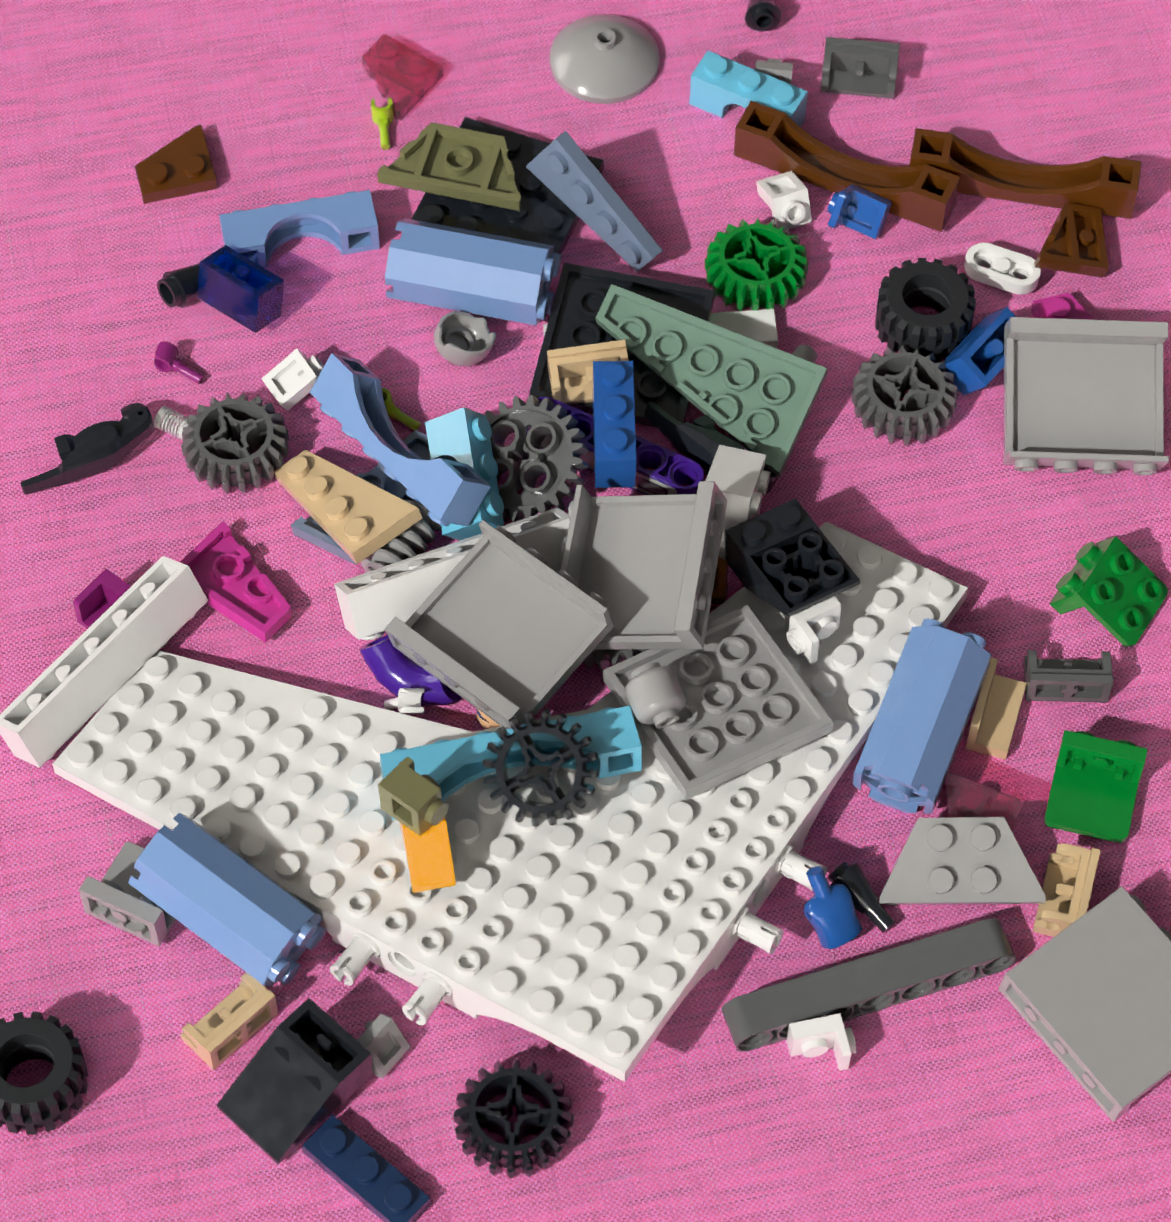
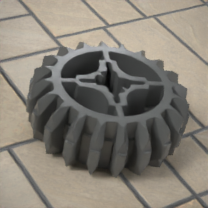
M902 345L898 353H894L887 347L883 352V357L873 353L869 362L862 363L859 373L856 374L853 380L854 389L852 390L851 401H853L852 405H855L854 412L856 418H862L863 428L874 427L873 433L875 438L885 434L888 435L890 444L895 438H901L907 446L911 438H915L922 444L926 439V435L936 438L940 428H947L950 418L953 417L956 411L957 403L955 401H957L958 390L957 386L954 385V374L946 372L945 362L935 363L934 353L924 357L921 355L919 347L914 353L906 352L905 347Z
M227 392L223 401H218L211 397L210 407L198 404L197 415H189L187 420L188 427L183 428V444L181 445L186 466L190 472L194 471L198 481L207 480L211 490L222 484L223 490L226 493L229 492L232 486H238L239 490L244 493L248 484H253L259 489L261 478L272 481L274 470H277L284 464L283 458L287 457L289 451L287 443L289 440L288 430L285 428L284 419L281 417V414L275 413L272 403L263 405L259 395L253 400L248 401V397L244 392L239 399H232L231 395Z

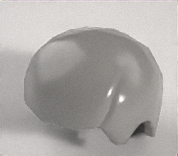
M452 311L441 317L434 332V343L439 354L456 366L471 367L482 362L492 349L496 339V333L489 332L487 321L484 317H474L467 312Z

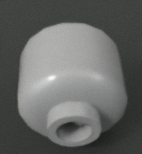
M658 662L649 663L634 670L629 676L630 681L625 687V694L637 721L645 725L655 724L658 729L668 727L677 722L680 718L678 713L685 707L687 699L675 671L670 667L661 666Z

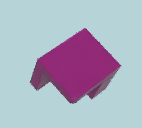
M106 568L74 599L73 604L77 622L88 629L131 586Z

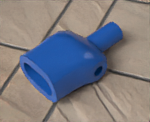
M816 866L809 869L806 875L814 896L804 905V914L814 927L823 948L834 949L851 941L862 931L851 893L843 884L837 883L829 886L822 867Z

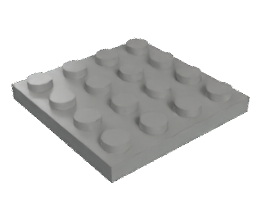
M748 605L708 622L703 649H649L603 670V681L621 707L630 705L625 694V687L630 681V674L634 670L646 664L658 662L661 666L670 667L675 671L687 699L685 707L678 713L680 718L677 722L668 727L658 729L655 724L645 725L639 723L632 708L631 712L636 729L685 800L833 732L832 719Z

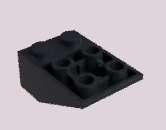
M796 498L725 530V560H727L729 567L746 589L788 617L860 584V579Z
M308 998L276 1027L216 1106L279 1165L373 1076L371 1053Z

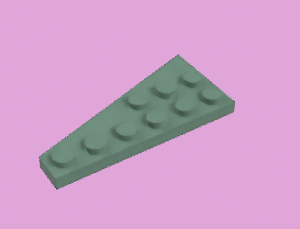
M611 284L597 313V324L617 341L625 340L626 348L700 411L712 418L719 427L744 448L751 452L765 454V465L781 477L828 374L827 368Z

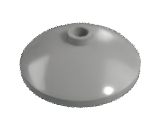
M592 15L570 23L558 33L550 49V68L556 82L570 95L591 103L613 104L632 99L644 92L652 84L659 69V49L653 36L635 21L616 15Z

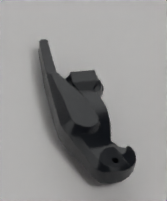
M649 402L644 411V415L670 440L671 445L681 455L698 463L706 476L709 473L719 444L745 450L737 441L717 431V427L714 425L715 421L707 414L695 419L691 424L679 422L653 402ZM764 465V471L770 472L767 494L772 490L778 475Z
M141 403L129 404L121 409L123 417L120 421L99 422L83 429L75 436L63 434L55 437L54 441L62 461L57 468L22 481L20 484L24 494L27 495L70 484L119 464L155 430L149 408Z

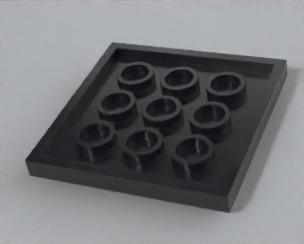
M465 117L459 128L505 137L508 158L512 163L515 184L521 196L520 211L425 192L411 219L554 246V253L562 255L579 217L526 167L550 143ZM586 155L602 174L604 160Z
M564 263L529 396L553 398L548 372L547 350L617 341L596 322L597 313L611 284L708 322L713 308L715 291ZM627 349L628 360L633 361L635 423L656 427L644 415L649 402H653L679 422L685 423L690 401ZM593 402L570 405L593 415Z

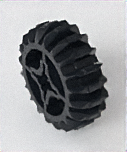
M550 710L542 711L541 723H536L533 711L525 712L526 726L523 727L515 716L510 718L509 724L514 731L512 734L502 727L496 730L497 736L504 741L503 745L496 742H489L487 745V749L490 752L498 754L497 759L486 758L483 760L484 767L496 768V774L485 776L484 783L492 784L498 782L500 788L490 794L491 799L496 800L504 794L508 801L502 805L501 811L507 813L513 805L519 807L520 809L515 817L517 822L523 821L527 811L532 812L531 822L533 826L540 825L542 813H547V819L551 826L556 825L558 821L556 811L559 809L567 820L571 819L574 816L569 806L571 801L581 809L587 804L585 799L578 794L580 790L587 794L595 792L596 788L592 784L584 782L585 777L596 778L600 772L596 768H587L586 762H593L599 758L597 752L587 754L583 752L582 748L592 743L591 736H586L578 742L574 735L580 731L582 726L579 723H575L569 732L563 728L567 721V715L560 714L555 725L551 724ZM529 734H551L561 739L567 745L554 752H545L540 749L536 742H533ZM518 741L523 749L525 767L522 772L509 779L506 767L507 758L512 746ZM534 756L538 757L541 762L551 761L558 756L560 757L559 760L552 764V768L547 771L551 773L549 779H545L542 774L532 775L527 779L522 778L531 771L530 768L535 766L531 762ZM574 756L576 778L571 790L565 795L560 788L561 784L557 777V769L561 764ZM528 784H537L545 790L546 794L550 795L553 802H533L521 796L516 790Z
M516 1058L512 1061V1069H504L503 1064L498 1060L494 1064L495 1073L491 1074L488 1070L481 1067L478 1071L479 1081L468 1078V1081L465 1083L467 1093H459L457 1096V1105L460 1108L455 1109L453 1113L454 1122L459 1124L455 1128L456 1139L464 1141L462 1151L465 1155L475 1153L474 1164L477 1168L489 1161V1170L493 1176L499 1172L501 1167L507 1168V1176L510 1179L515 1176L516 1168H523L524 1173L530 1177L533 1174L534 1163L546 1170L549 1167L548 1155L559 1158L562 1155V1146L560 1144L569 1143L571 1132L567 1128H571L574 1124V1116L568 1112L572 1109V1101L568 1096H563L565 1086L562 1081L552 1083L553 1074L550 1070L543 1072L539 1076L537 1075V1065L534 1061L528 1065L526 1070L520 1069V1062ZM507 1093L499 1102L488 1103L494 1097ZM522 1093L534 1097L539 1102H541L546 1109H541L540 1104H532L527 1102L523 1098ZM513 1105H516L518 1118L517 1122H515V1131L512 1133L509 1119L510 1115H512ZM481 1128H487L488 1132L499 1134L504 1138L506 1144L492 1140ZM540 1130H544L534 1140L520 1144L524 1137L531 1134H539Z

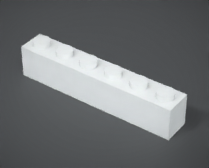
M557 507L502 526L514 536L517 545L524 550H527L529 547L536 550L547 561V566L555 572L561 569L563 561L562 541L564 537H567L570 523L566 512ZM481 533L335 583L334 586L345 629L358 640H373L384 635L386 626L395 616L405 623L483 537V534Z
M162 556L0 714V734L14 756L40 768L55 755L56 751L75 732L84 726L85 722L148 659L164 647L168 640L195 616L196 612L208 599L188 565Z

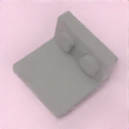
M128 841L123 845L101 882L92 877H86L79 888L85 913L160 947L176 919L128 883L131 875L139 878L140 872L134 866L136 860L145 849Z

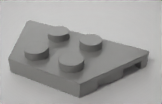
M1004 817L918 818L880 895V905L1046 903V895Z

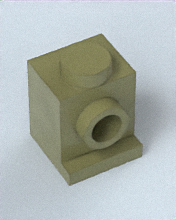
M408 756L378 783L381 809L419 836L431 825L436 826L448 812L449 805L442 800L441 789L437 782L428 775L423 774L421 776L417 773L414 767V760Z

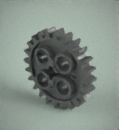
M533 395L529 396L526 405L523 400L515 396L512 408H509L502 401L499 402L500 413L498 415L487 410L485 414L492 430L490 438L492 453L498 467L496 475L497 484L500 476L504 472L509 471L508 480L498 486L499 495L504 505L502 513L503 522H506L509 517L512 522L522 520L524 516L525 518L534 516L539 512L551 510L550 507L553 505L564 510L565 505L562 498L565 495L571 498L575 496V492L570 488L572 484H584V480L577 475V471L589 467V464L579 458V456L589 452V448L582 443H578L586 436L579 428H575L578 421L571 415L566 416L568 411L562 406L557 405L554 407V403L547 398H544L540 403ZM515 433L514 441L509 446L504 447L507 436ZM548 435H552V441L549 446L541 449L543 439ZM546 473L544 484L535 488L536 479Z

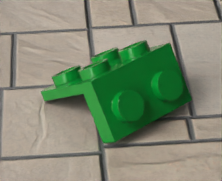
M1116 536L1095 544L1089 542L1076 554L1075 559L1077 563L1073 569L1058 581L1056 585L1058 591L1049 604L1060 615L1085 607L1123 646L1135 645L1166 598L1168 589Z
M1064 730L1044 817L1045 824L1051 828L1107 841L1125 842L1129 834L1138 784L1148 749L1138 747L1134 743L1125 740L1112 741L1098 738L1086 731L1072 732Z

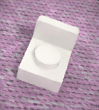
M792 171L756 181L758 195L771 208L777 229L784 226L790 229L811 222L808 189Z
M296 349L267 373L262 380L280 406L288 411L310 393L324 364L314 354L309 358Z
M835 596L790 616L789 631L787 632L788 643L794 653H801L809 665L818 660L819 640L831 636L839 629L841 603Z
M841 1013L789 1023L787 1044L790 1056L803 1054L804 1057L808 1058L817 1057L826 1053L828 1049L833 1048L839 1071L849 1068L851 1054L856 1053V1043L851 1027L844 1028Z

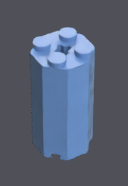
M407 218L397 222L395 230L402 231L400 240L392 239L389 246L385 284L393 287L386 290L387 298L535 326L542 322V320H545L547 314L550 315L555 298V292L550 291L553 276L558 277L562 259L561 254L554 253V246Z
M928 618L923 620L921 626L911 628L854 771L853 785L861 790L864 783L871 788L868 797L875 802L905 813H916L918 806H925L924 814L933 813L989 669L991 654L984 649L986 645L984 638L968 632L962 635L948 630L943 623Z
M178 813L173 820L179 824L172 830L164 825L157 831L136 860L134 868L140 872L139 878L131 875L128 883L264 986L272 987L278 981L283 985L288 984L300 968L297 960L305 949L312 950L325 934L326 929L320 925L323 916L192 818Z

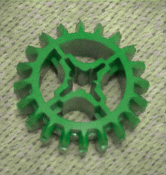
M758 217L754 224H748L742 218L738 228L728 223L725 233L717 232L714 242H710L707 248V258H705L706 280L708 286H713L715 297L723 296L726 306L737 303L739 311H742L745 307H750L755 311L759 310V308L774 309V304L785 308L788 299L796 300L799 289H803L806 283L809 265L806 258L807 252L805 246L800 245L798 235H789L787 226L777 229L774 220L765 225L761 224Z

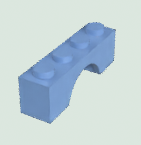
M370 190L347 192L342 195L310 198L305 201L273 204L268 207L236 210L231 213L219 214L229 274L267 268L270 257L279 246L299 237L323 239L334 245L342 255L380 249L378 223Z

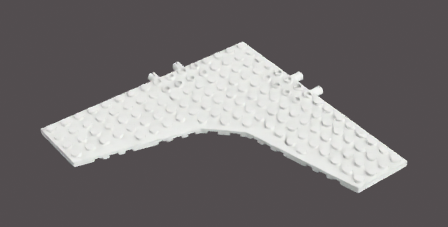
M825 522L819 529L860 579V584L835 595L841 603L839 629L831 636L819 640L817 662L809 665L801 653L796 654L791 649L787 640L790 617L746 589L745 586L709 614L708 622L748 605L832 719L833 732L688 800H685L638 732L642 746V770L601 779L598 777H585L584 782L590 783L596 788L593 794H587L581 790L578 793L587 802L586 806L581 809L571 801L569 806L574 816L567 820L559 809L556 811L558 817L557 824L552 826L548 822L547 813L541 814L539 826L532 825L533 813L528 811L523 821L517 822L515 817L520 808L515 805L507 813H503L501 807L508 801L507 797L503 794L498 799L492 800L490 794L500 788L498 782L485 784V776H482L464 785L444 800L449 805L445 818L456 880L455 886L413 893L400 823L396 819L392 820L391 816L383 811L380 806L378 783L382 781L379 754L392 752L398 748L409 749L429 745L439 740H455L475 736L481 732H496L501 726L471 732L158 650L103 705L54 761L53 768L55 774L158 830L164 825L171 830L175 828L179 823L174 821L173 818L178 813L192 818L323 916L320 925L332 936L334 942L346 948L330 967L331 974L338 981L341 982L346 975L347 978L344 980V984L353 985L357 976L368 962L371 961L417 986L416 992L402 1007L403 1013L411 1021H414L417 1015L420 1016L416 1024L425 1025L440 1002L444 1001L475 1019L479 1015L488 1016L528 1030L625 1082L684 998L711 969L717 970L739 937L758 946L769 954L775 951L773 945L779 946L784 930L755 916L783 875L812 890V887L806 875L809 869L820 866L826 875V866L798 854L803 848L804 840L832 789L867 740L911 628L921 626L923 620L927 618L937 620L947 627L966 600L968 587L831 523ZM609 692L589 709L566 713L565 715L578 716L598 712L609 707L619 708L621 705L612 692ZM560 715L551 716L550 721L557 720ZM535 719L536 723H541V719ZM535 765L522 778L527 779L532 775L542 774L545 779H549L551 773L547 771L552 766ZM525 766L508 768V778L510 779L522 772ZM559 766L557 777L561 784L560 788L565 795L574 784L576 770ZM528 784L516 790L521 796L533 802H553L550 795L546 794L545 790L537 784Z

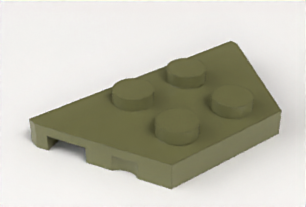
M431 122L419 133L417 139L408 142L399 150L400 157L389 167L381 166L377 173L378 183L520 211L521 196L517 191L512 163L509 161L508 148L503 136Z

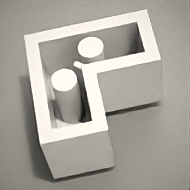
M719 444L706 481H715L728 500L719 550V557L725 559V530L751 519L752 516H758L762 497L767 492L770 472L764 471L765 454Z

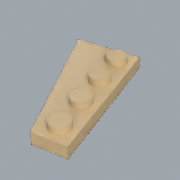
M304 450L274 471V475L281 486L356 564L366 559L423 518L418 507L307 450Z

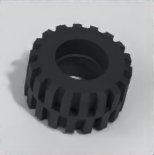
M918 258L917 263L907 260L902 262L901 268L893 267L889 271V277L885 276L883 278L878 294L875 328L879 330L878 337L882 343L887 342V347L894 353L899 352L903 345L906 352L914 353L919 347L921 355L924 357L934 353L935 363L941 362L942 356L947 358L971 332L976 305L973 285H968L969 278L964 273L957 274V267L952 264L944 266L942 265L943 261L935 259L934 262H927L926 258ZM929 307L938 311L939 314L923 315L911 310V308Z
M32 1011L29 1018H24L23 1012L14 1013V1020L6 1022L4 1017L0 1019V1127L6 1123L9 1132L18 1134L20 1128H25L27 1135H37V1128L45 1126L46 1132L56 1129L54 1122L60 1119L65 1124L72 1118L69 1111L71 1108L79 1110L83 1103L81 1094L87 1093L88 1083L86 1077L88 1072L79 1041L74 1037L72 1029L67 1024L61 1027L59 1018L52 1015L47 1020H44L42 1012ZM41 1059L54 1065L47 1078L34 1086L16 1087L6 1082L11 1070L24 1061Z

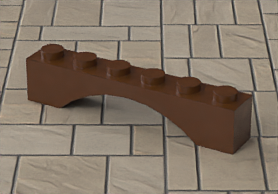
M750 101L736 126L734 156L779 173L792 171L799 180L834 193L840 192L853 184L892 201L889 210L890 214L936 231H943L956 206L960 182L959 176L926 164L886 166L850 157L815 139L799 127L786 113L757 102Z
M916 128L909 166L926 164L959 176L958 193L1060 209H1062L1065 202L1099 207L1101 208L1102 215L1131 219L1138 193L1142 162L1102 156L1090 161L1069 165L1046 166L1024 164L985 153L967 144L953 133Z

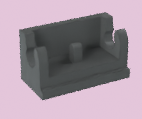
M826 37L820 92L894 99L900 44Z
M1027 650V656L1024 657L1023 662L1024 682L1027 683L1025 701L1108 703L1113 685L1110 652L1101 651V658H1098V660L1037 659L1036 650Z

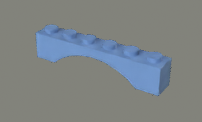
M331 353L310 391V394L321 403L320 409L328 416L337 419L342 424L341 430L346 435L357 439L363 445L362 451L385 467L384 473L404 485L407 488V496L423 504L429 510L428 516L433 521L443 526H449L452 523L468 527L491 486L468 464L442 458L425 460L410 450L397 435L389 419L383 400L381 380L359 359Z

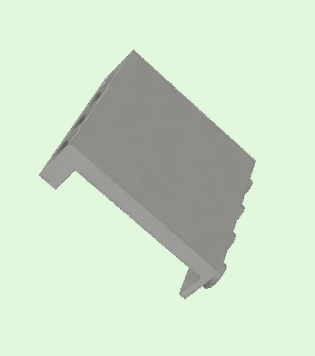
M1010 317L1004 326V465H1014V470L1021 472L1037 471L1038 466H1051L1058 473H1073L1078 471V467L1093 468V472L1096 474H1114L1118 472V469H1133V474L1142 476L1157 474V470H1161L1169 462V456H1164L1163 343L1168 339V322Z
M715 481L699 482L697 494L591 497L583 485L576 486L574 500L570 502L568 508L570 521L568 534L562 541L563 561L561 570L567 572L575 579L580 590L587 595L590 592L598 594L610 607L608 612L614 627L594 650L703 649L728 501Z
M482 520L479 523V527L483 537L405 623L395 616L386 626L385 631L396 649L501 727L511 729L509 719L515 716L522 725L526 724L525 712L533 711L536 716L614 626L608 612L610 607L603 598L594 592H590L587 595L578 588V583L567 572L561 569L555 572L547 566V561L536 550L530 547L524 550L517 545L516 539L508 530L499 525L493 528Z
M1120 887L1005 974L998 988L999 991L1113 1122L1125 1114L1133 1102L1171 1073V934L1166 929L1158 927L1147 915V910L1141 900L1134 895H1129L1123 887Z

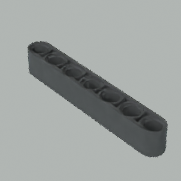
M990 918L740 995L725 1003L721 1011L736 1049L740 1052H747L787 1040L789 1023L840 1013L844 1022L997 974L1013 965L1016 957L1000 921L996 918Z

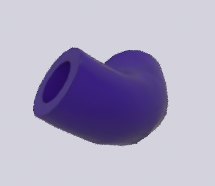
M388 635L377 638L359 649L365 663L377 681L397 697L400 688H423L424 693L421 695V706L446 705L459 701L462 698L396 649Z

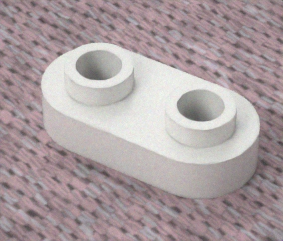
M978 243L970 247L967 251L964 265L967 275L973 280L1019 295L1034 291L1038 286L1041 273L1040 268H1035V259L990 243Z

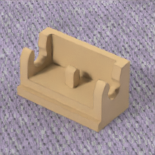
M618 340L547 350L552 396L554 399L567 405L593 402V361H629L626 341Z
M1058 844L1056 853H1050L1042 887L1046 895V903L1038 905L1032 932L1055 937L1087 913L1100 849L1092 848L1091 850L1070 844Z
M247 972L240 977L242 981L239 983V986L194 1026L187 1023L182 1028L181 1039L213 1070L278 1014L275 995Z

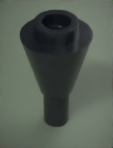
M749 0L745 14V22L749 28L755 31H768L778 25L781 20V12L774 0Z
M845 861L828 876L827 879L832 883L831 885L839 883L848 888L855 909L862 914L865 913L882 933H885L896 923L878 903V898L859 862L850 866Z

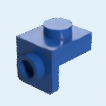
M851 184L833 195L828 206V213L831 214L828 226L837 228L842 224L873 239H877L883 230L892 201Z

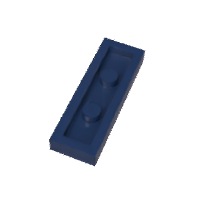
M334 1115L302 1145L304 1154L383 1222H415L431 1205V1198Z

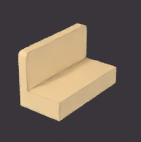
M991 657L989 669L983 681L970 726L966 749L1006 760L1027 683L996 675L995 670L998 659Z

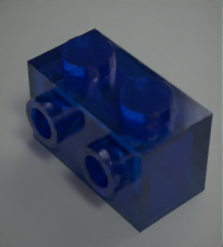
M227 245L200 261L197 298L255 333L281 317L284 279Z

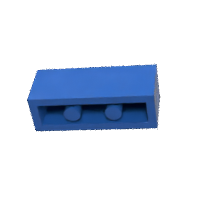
M593 361L595 488L635 487L636 438L633 361Z

